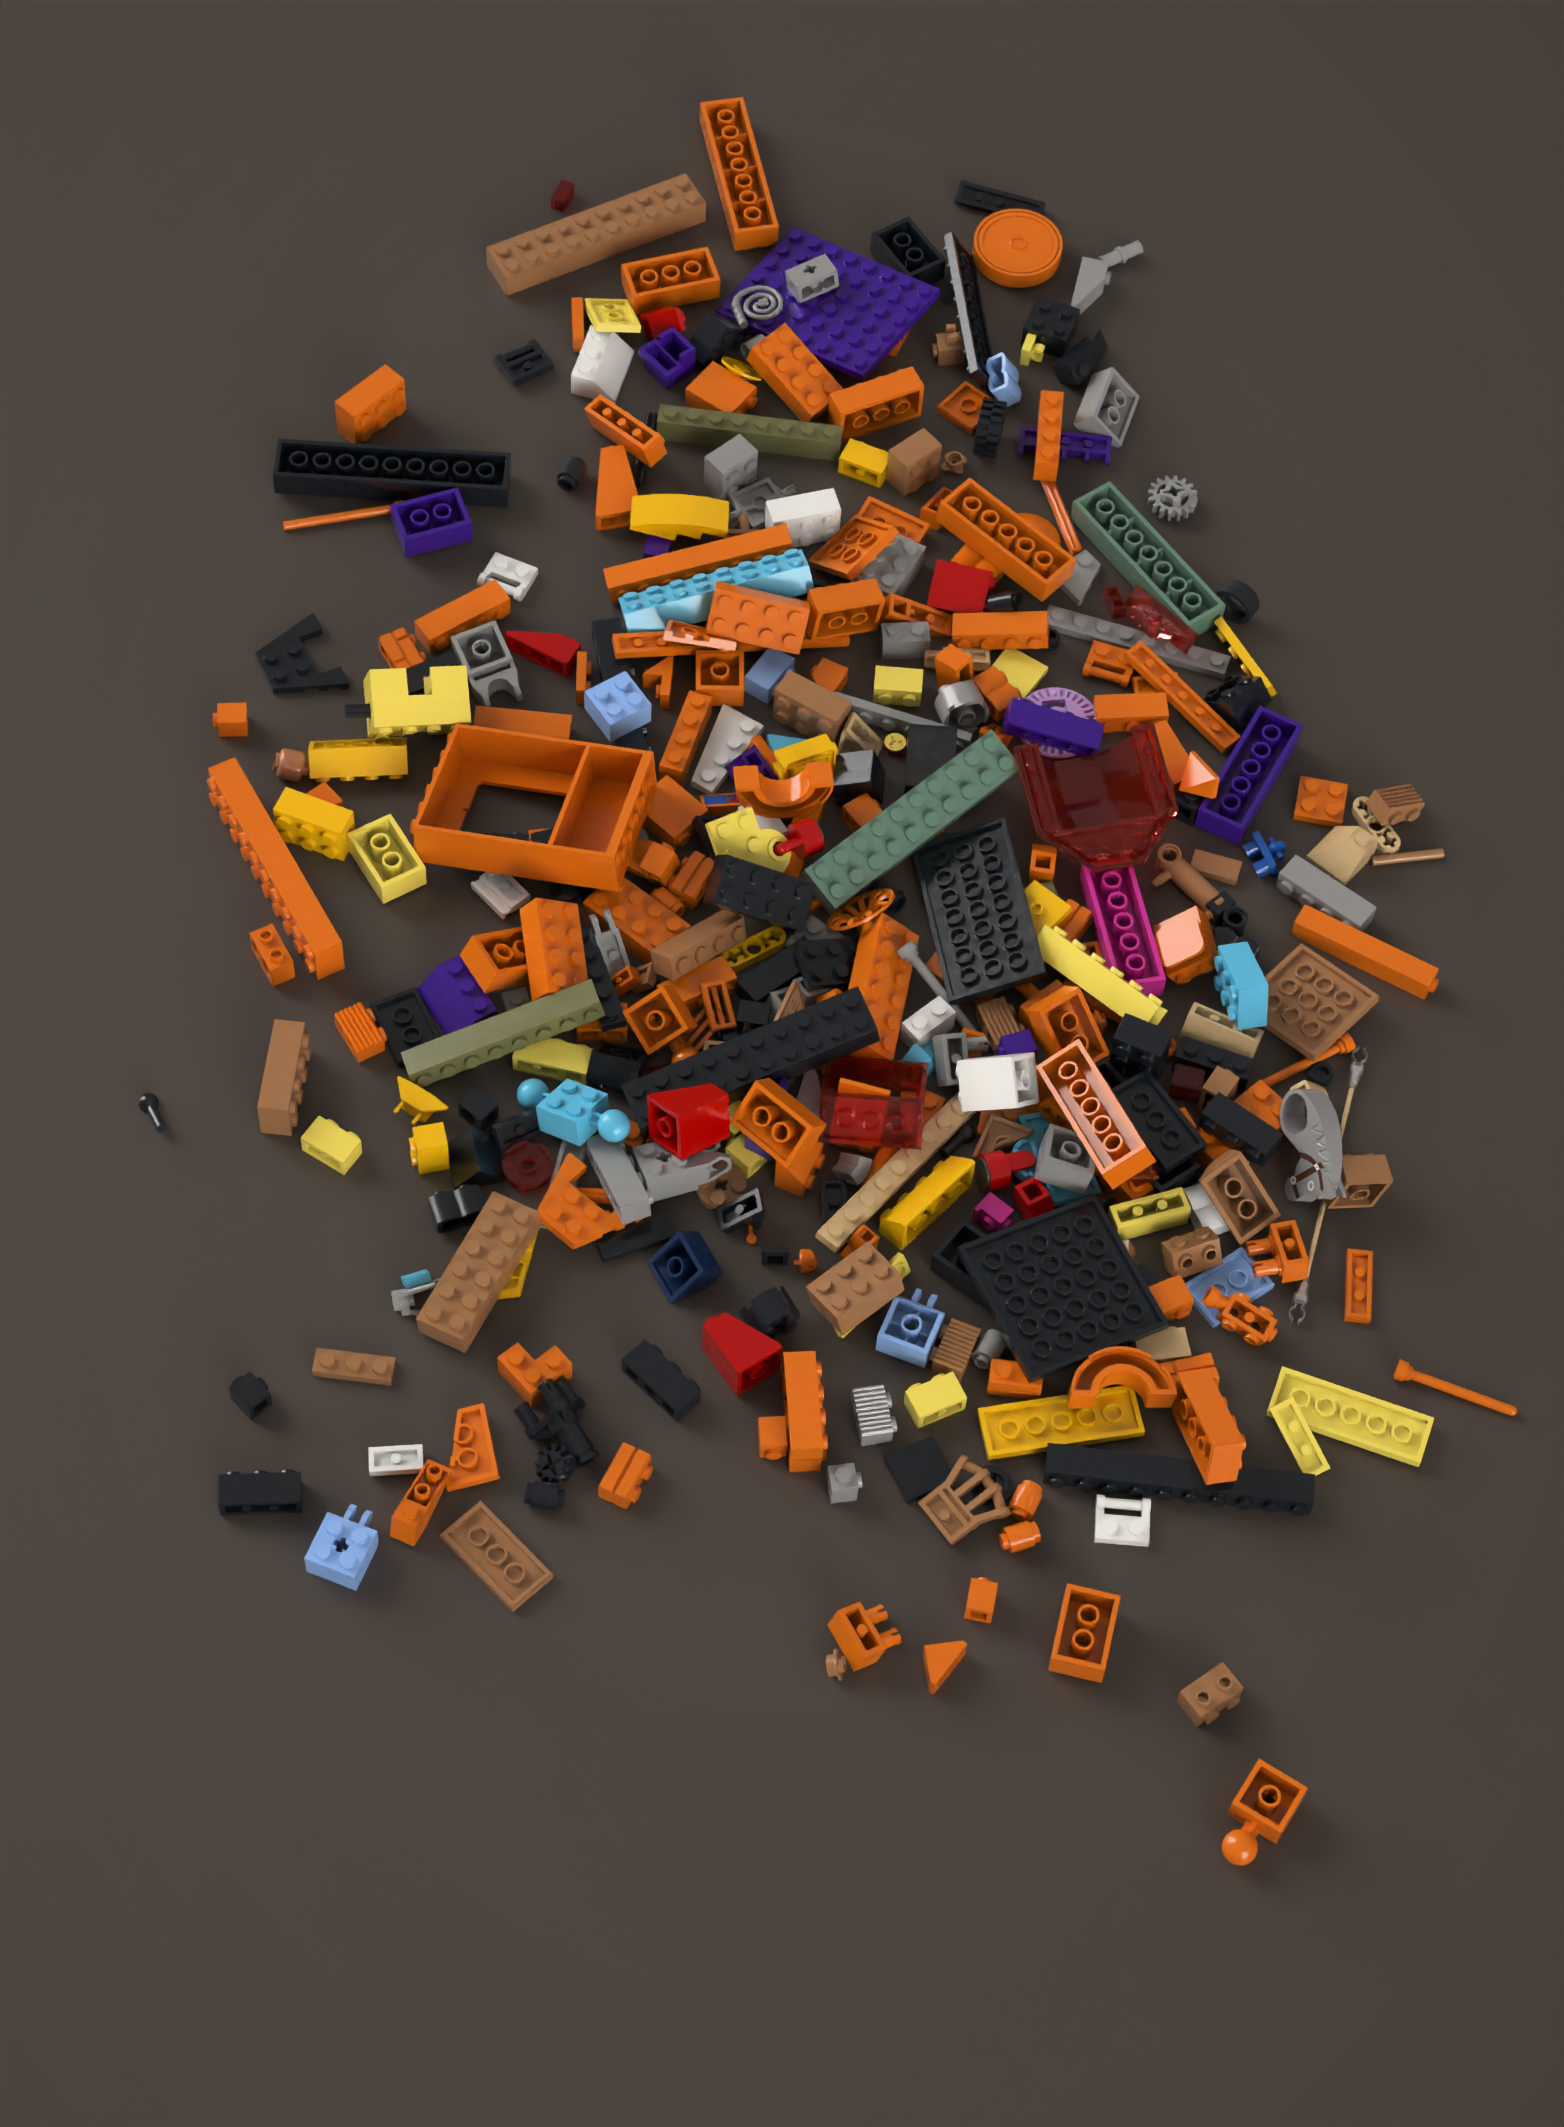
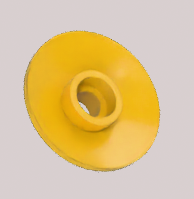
M723 356L721 358L723 365L737 376L751 381L762 380L759 373L749 365L730 357Z

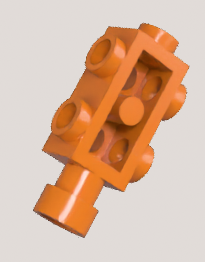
M1214 1285L1207 1290L1201 1303L1209 1308L1214 1307L1219 1310L1215 1319L1221 1322L1223 1328L1239 1333L1243 1336L1244 1341L1255 1346H1260L1266 1341L1271 1342L1278 1329L1274 1327L1277 1320L1272 1317L1273 1312L1263 1306L1257 1308L1250 1303L1251 1298L1241 1292L1237 1294L1232 1293L1226 1297L1221 1294L1222 1290ZM1229 1311H1233L1234 1314H1235V1317H1234L1233 1315H1231V1314L1229 1313ZM1251 1324L1255 1325L1256 1328H1257V1330H1255L1254 1328L1250 1327Z

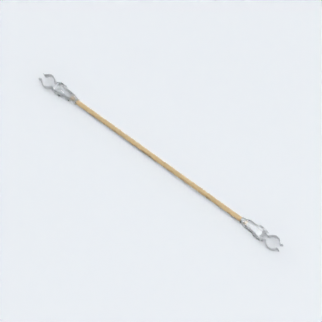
M1359 1045L1352 1053L1351 1058L1353 1062L1350 1064L1348 1071L1349 1091L1340 1124L1341 1137H1343L1353 1092L1363 1074V1063L1366 1062V1059L1357 1062L1353 1055L1359 1051ZM1365 1047L1364 1050H1363V1054L1365 1055V1057H1366V1059H1367L1368 1054H1367V1051L1365 1050V1049H1366V1047ZM1324 1199L1321 1202L1308 1255L1309 1268L1307 1279L1299 1282L1292 1300L1293 1307L1290 1309L1291 1311L1296 1307L1301 1308L1300 1311L1303 1313V1317L1298 1319L1297 1325L1304 1319V1307L1307 1305L1309 1298L1308 1277L1326 1207ZM1289 1311V1318L1291 1320V1324L1293 1321V1317Z

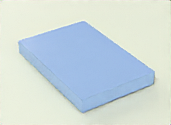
M1242 1246L1223 1258V1264L1207 1269L1185 1283L1194 1298L1193 1305L1213 1328L1221 1323L1215 1319L1219 1310L1214 1307L1209 1308L1201 1303L1205 1293L1212 1285L1222 1290L1221 1294L1226 1297L1232 1293H1244L1251 1298L1250 1303L1274 1288L1275 1284L1268 1276L1254 1278L1252 1262L1255 1261L1252 1257H1247V1253Z

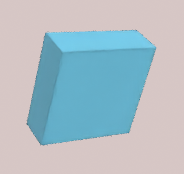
M426 1269L401 1276L402 1284L407 1289L432 1281L430 1273Z

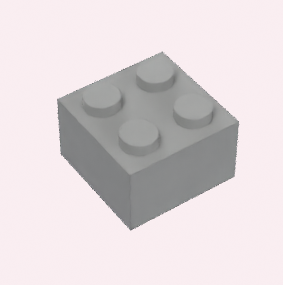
M738 434L704 457L703 486L716 499L726 501L729 499L730 494L754 484L757 480L758 450L741 434Z
M1050 1123L1040 1143L1034 1179L1084 1195L1094 1175L1095 1163L1075 1131Z

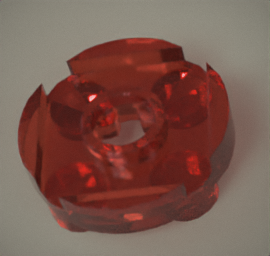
M522 1141L512 1145L506 1151L502 1165L503 1175L506 1181L511 1186L517 1188L519 1192L527 1193L530 1190H537L545 1186L552 1178L553 1156L544 1145L537 1143V1145L529 1144V1141ZM524 1162H527L528 1164H535L533 1165V1169L531 1170L523 1169Z

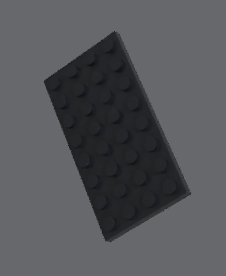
M1005 817L930 840L913 853L950 1005H959L1048 977Z

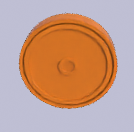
M1005 209L989 215L979 224L974 235L972 254L978 270L989 280L1006 287L1028 288L1047 281L1056 273L1061 261L1063 241L1058 228L1045 216L1025 209Z

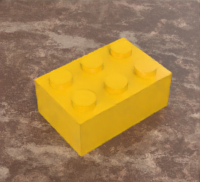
M285 787L273 808L275 827L283 841L300 845L309 851L314 850L322 853L330 859L336 858L344 861L349 852L347 833L355 830L354 812Z

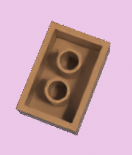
M789 670L774 689L773 718L780 724H786L795 729L801 735L814 738L827 734L831 742H835L836 746L839 744L843 728L851 713V701Z
M869 1241L806 1286L812 1305L842 1336L905 1290L900 1272Z

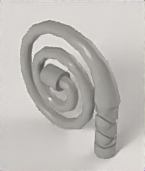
M761 285L748 287L738 292L731 303V310L740 328L745 329L748 326L740 305V300L745 295L755 291H767L776 296L778 307L774 312L772 311L775 309L776 300L771 294L767 293L753 294L746 299L743 305L744 312L749 317L755 320H768L777 316L783 309L781 294L769 286ZM757 298H762V299H758V302H755V303H754V305H753V310H754L757 314H762V315H756V314L752 313V312L749 310V307H748L749 304H750V302H752L753 300H755V299H757ZM768 299L771 301V305H770V307H768L767 309H759V308H758V307L764 308V307L769 306Z

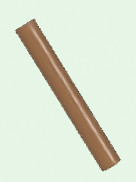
M1440 848L1371 856V865L1377 866L1444 858V850Z

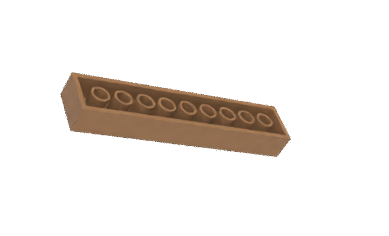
M684 173L486 247L487 266L506 296L703 223L706 221V202L687 174Z

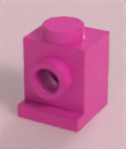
M989 1192L974 1208L972 1222L976 1224L980 1221L982 1226L988 1231L997 1232L1013 1226L1014 1209Z

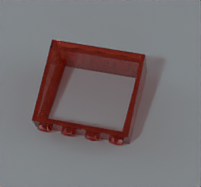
M841 1057L825 1064L820 1095L819 1118L827 1125L819 1136L818 1142L921 1150L928 1063ZM840 1078H845L891 1091L916 1092V1097L906 1098L837 1093L834 1090L835 1086H839Z

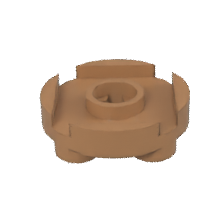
M720 1160L714 1163L712 1167L721 1168L725 1165L726 1161ZM732 1165L728 1172L715 1180L698 1185L699 1190H695L696 1197L704 1207L710 1210L712 1208L716 1209L746 1193V1178L738 1167ZM725 1183L726 1190L723 1191L721 1188L716 1190V1184Z

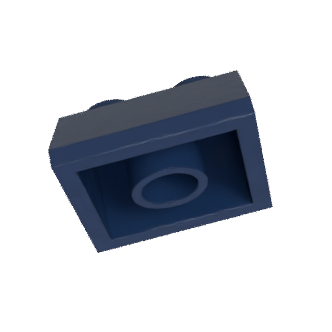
M679 1230L647 1261L670 1304L679 1302L707 1289L723 1274L699 1231Z

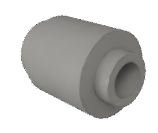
M989 1329L986 1333L982 1334L971 1354L976 1366L981 1369H990L991 1358H1000L1006 1347V1341L1001 1332Z

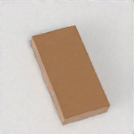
M1195 849L1190 865L1205 878L1236 886L1242 861Z

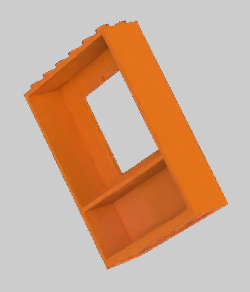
M456 723L452 733L450 732L447 736L445 750H441L438 767L433 769L432 781L430 784H427L425 789V798L418 805L417 817L412 820L410 825V833L414 836L413 849L421 861L430 864L618 892L657 788L654 752ZM484 784L566 796L548 844L461 831L479 785Z

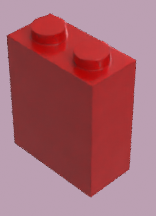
M937 559L926 606L952 613L989 612V591L994 592L997 578L993 577L994 573L992 571Z

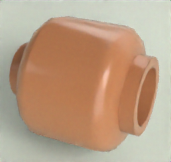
M283 748L280 753L276 752L272 771L276 772L277 778L299 782L302 775L307 776L309 762L305 761L304 752Z

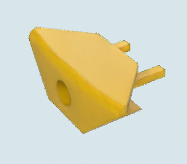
M400 1076L397 1077L401 1102L393 1110V1113L397 1114L402 1109L414 1117L411 1122L412 1125H415L418 1121L426 1122L435 1111L447 1110L449 1108L440 1099L417 1084Z

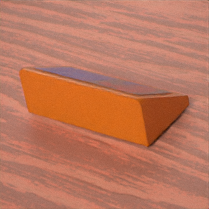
M736 793L700 795V803L709 809L708 816H726L736 812L738 807L741 806Z

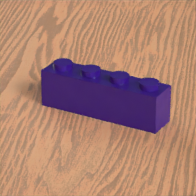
M1012 698L1006 707L1001 733L1093 759L1100 749L1104 724L1097 722L1093 718H1082L1068 711L1054 710L1047 705L1033 704L1023 698Z

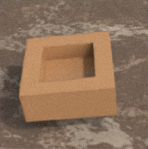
M652 962L636 967L642 982L631 990L637 994L654 988L657 981V973L653 971Z

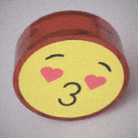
M891 732L884 737L883 750L886 754L897 757L905 753L907 739L903 734Z

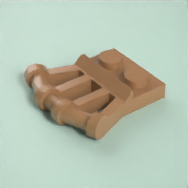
M965 1455L960 1456L946 1481L918 1502L952 1546L969 1532L975 1530L979 1524L1006 1518L1011 1515L1009 1507L1005 1505L1001 1485L992 1480L990 1477L991 1473L987 1468L983 1469L970 1462L969 1458ZM966 1471L973 1475L972 1478L957 1490H952L961 1472ZM982 1483L986 1490L965 1506L960 1499L978 1484ZM990 1498L993 1499L995 1510L976 1516L971 1514Z

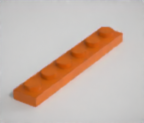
M1142 640L1125 652L1123 658L1159 693L1166 692L1167 701L1222 754L1238 743L1241 736Z

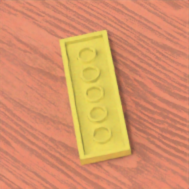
M1282 1366L1266 1416L1273 1418L1269 1408L1294 1397L1311 1431L1416 1467L1420 1466L1434 1417Z

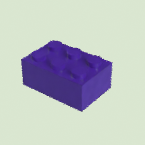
M458 487L390 505L391 523L405 558L473 540L472 521Z

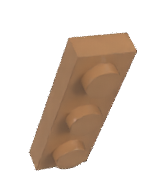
M317 1347L312 1367V1376L391 1386L396 1359L395 1357Z

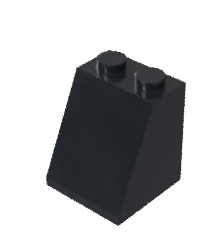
M909 724L905 759L904 795L956 756L958 727Z

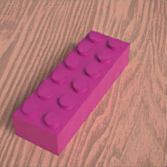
M1130 856L1083 862L1079 881L1087 909L1093 913L1091 923L1102 958L1106 960L1104 965L1109 969L1112 966L1119 969L1125 974L1123 979L1127 982H1130L1132 979L1143 987L1141 992L1149 996L1150 993L1155 996L1163 995L1166 977Z

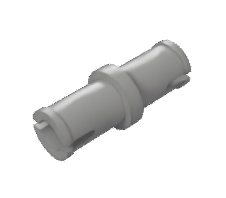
M1136 240L1126 246L1114 248V251L1098 257V260L1108 261V268L1118 263L1124 264L1127 262V259L1142 254L1143 247L1140 241Z

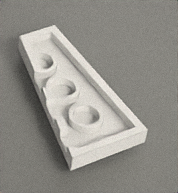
M723 704L692 777L691 786L707 795L714 794L729 775L724 767L746 751L752 737L761 735L764 731V725Z

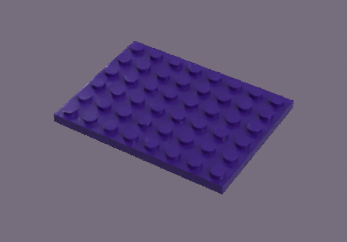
M792 227L715 310V313L731 316L736 320L731 310L734 296L748 287L757 285L769 286L781 294L783 309L772 319L755 320L744 312L743 305L747 298L756 293L771 294L776 300V306L772 312L778 307V300L774 294L767 291H755L745 295L740 300V305L748 322L746 329L756 335L763 334L767 337L782 324L786 323L820 363L864 381L938 299L940 289ZM826 254L837 269L839 287L799 304L787 288L785 271ZM757 298V299L753 300L752 302H750V304H749L748 307H749V310H750L752 313H754V314H756V315H762V314H757V313L753 310V305H754V303H755V302H758V299H762V298ZM768 299L769 306L764 307V308H760V307H758V308H759V309H767L768 307H770L771 301Z

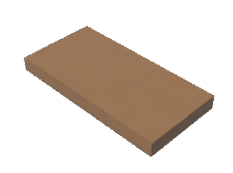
M479 1501L440 1534V1538L512 1612L553 1579V1573L482 1501Z

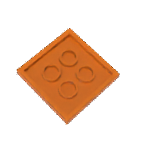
M855 514L808 562L814 569L852 580L858 577L861 571L874 561L885 547L893 542V539L899 532L895 526Z

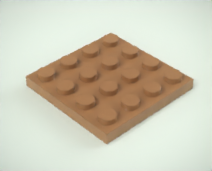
M1301 943L1265 976L1269 989L1267 1026L1263 1027L1314 1062L1379 1001V995Z

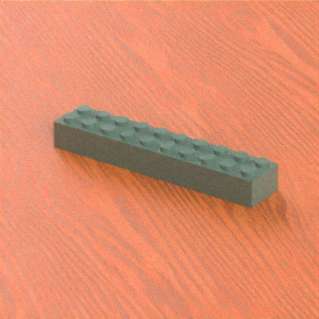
M991 729L806 868L799 878L816 884L813 896L831 916L1013 778L1022 768L1021 765Z

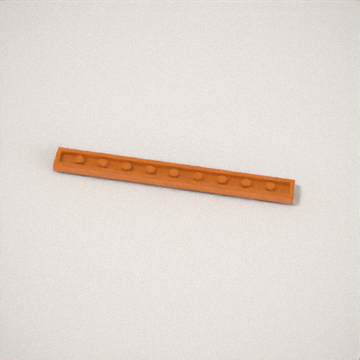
M805 630L801 649L849 646L850 637L846 635L811 642ZM665 631L619 633L612 636L615 659L696 655V650H717L713 647L663 640ZM737 641L735 650L753 652L766 651L768 648Z

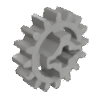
M1166 475L1164 481L1157 478L1156 484L1151 483L1147 494V505L1152 507V513L1159 512L1158 518L1167 516V521H1170L1171 517H1175L1177 521H1180V516L1188 518L1189 513H1194L1198 500L1196 497L1197 490H1192V483L1185 484V478L1179 481L1176 475L1173 479Z

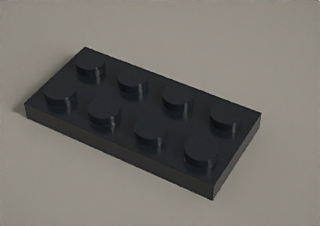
M1148 1069L1112 1088L1115 1096L1164 1173L1207 1149L1208 1144Z

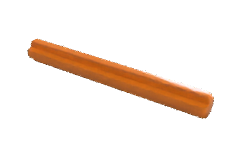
M1040 480L1068 551L1072 556H1075L1082 552V546L1056 482Z

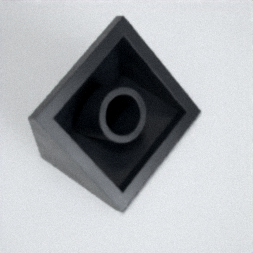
M469 1127L448 1142L449 1166L454 1190L464 1184L484 1186L506 1182L500 1151L496 1148L494 1136L491 1133Z

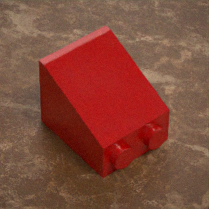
M710 1083L647 1095L649 1139L680 1160L730 1137L728 1093L714 1084Z
M726 1312L719 1316H711L703 1324L702 1350L736 1397L781 1371L783 1347L779 1342Z

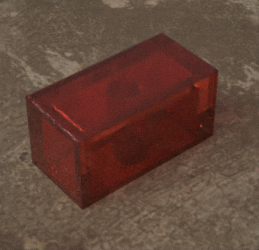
M565 180L560 181L551 197L552 209L565 211L574 195V183Z
M1118 585L1104 588L1102 598L1112 620L1125 617L1128 607Z

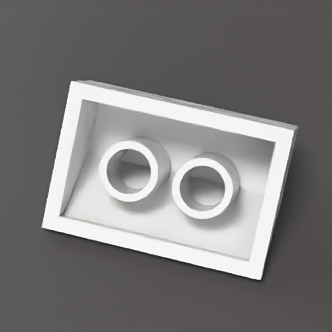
M591 325L571 374V394L592 399L601 394L615 403L632 361L634 350L615 332H596L593 325Z

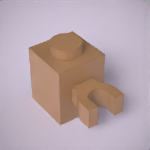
M946 324V333H937L935 335V343H931L932 357H936L938 366L965 363L963 352L965 345L960 332H955V324Z

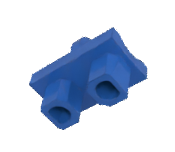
M1259 830L1252 833L1254 839L1244 844L1243 848L1249 860L1262 854L1263 859L1252 864L1259 878L1271 873L1276 878L1280 872L1273 857H1276L1278 861L1283 860V853L1286 851L1287 846L1284 841H1276L1272 837L1268 840L1270 845L1267 847Z

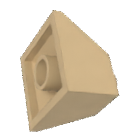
M1335 826L1306 855V859L1345 886L1371 859V856H1374L1378 839L1360 826Z

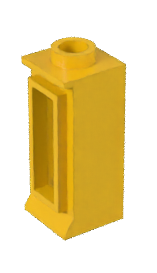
M823 734L774 750L773 754L778 762L772 763V767L780 780L799 775L804 770L806 763L831 762V765L835 767L838 748L835 742H831L827 734Z

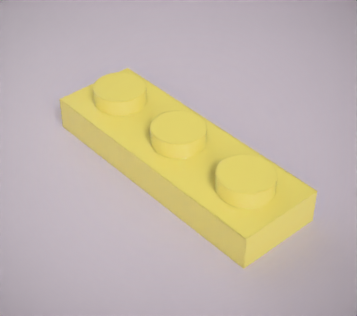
M1294 1397L1269 1408L1301 1472L1317 1476L1329 1470L1330 1466Z

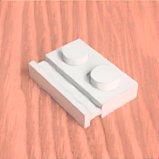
M485 872L479 876L477 881L471 882V889L502 919H505L507 914H512L531 900L530 894L509 875Z

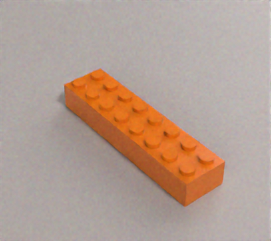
M743 97L700 102V124L734 251L775 246L778 243L779 225Z

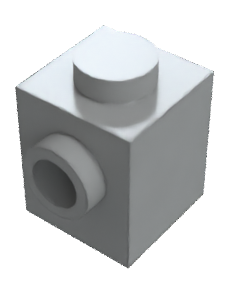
M854 1463L827 1466L826 1482L830 1504L856 1501L858 1489L862 1488L861 1472H856Z

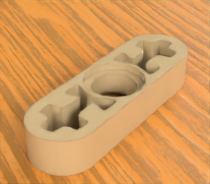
M1361 796L1356 798L1352 805L1351 814L1361 828L1378 839L1377 851L1381 855L1398 853L1401 840L1391 825L1388 823L1386 825L1383 824L1382 830L1379 831L1371 829L1369 826L1371 823H1380L1366 805L1368 797Z

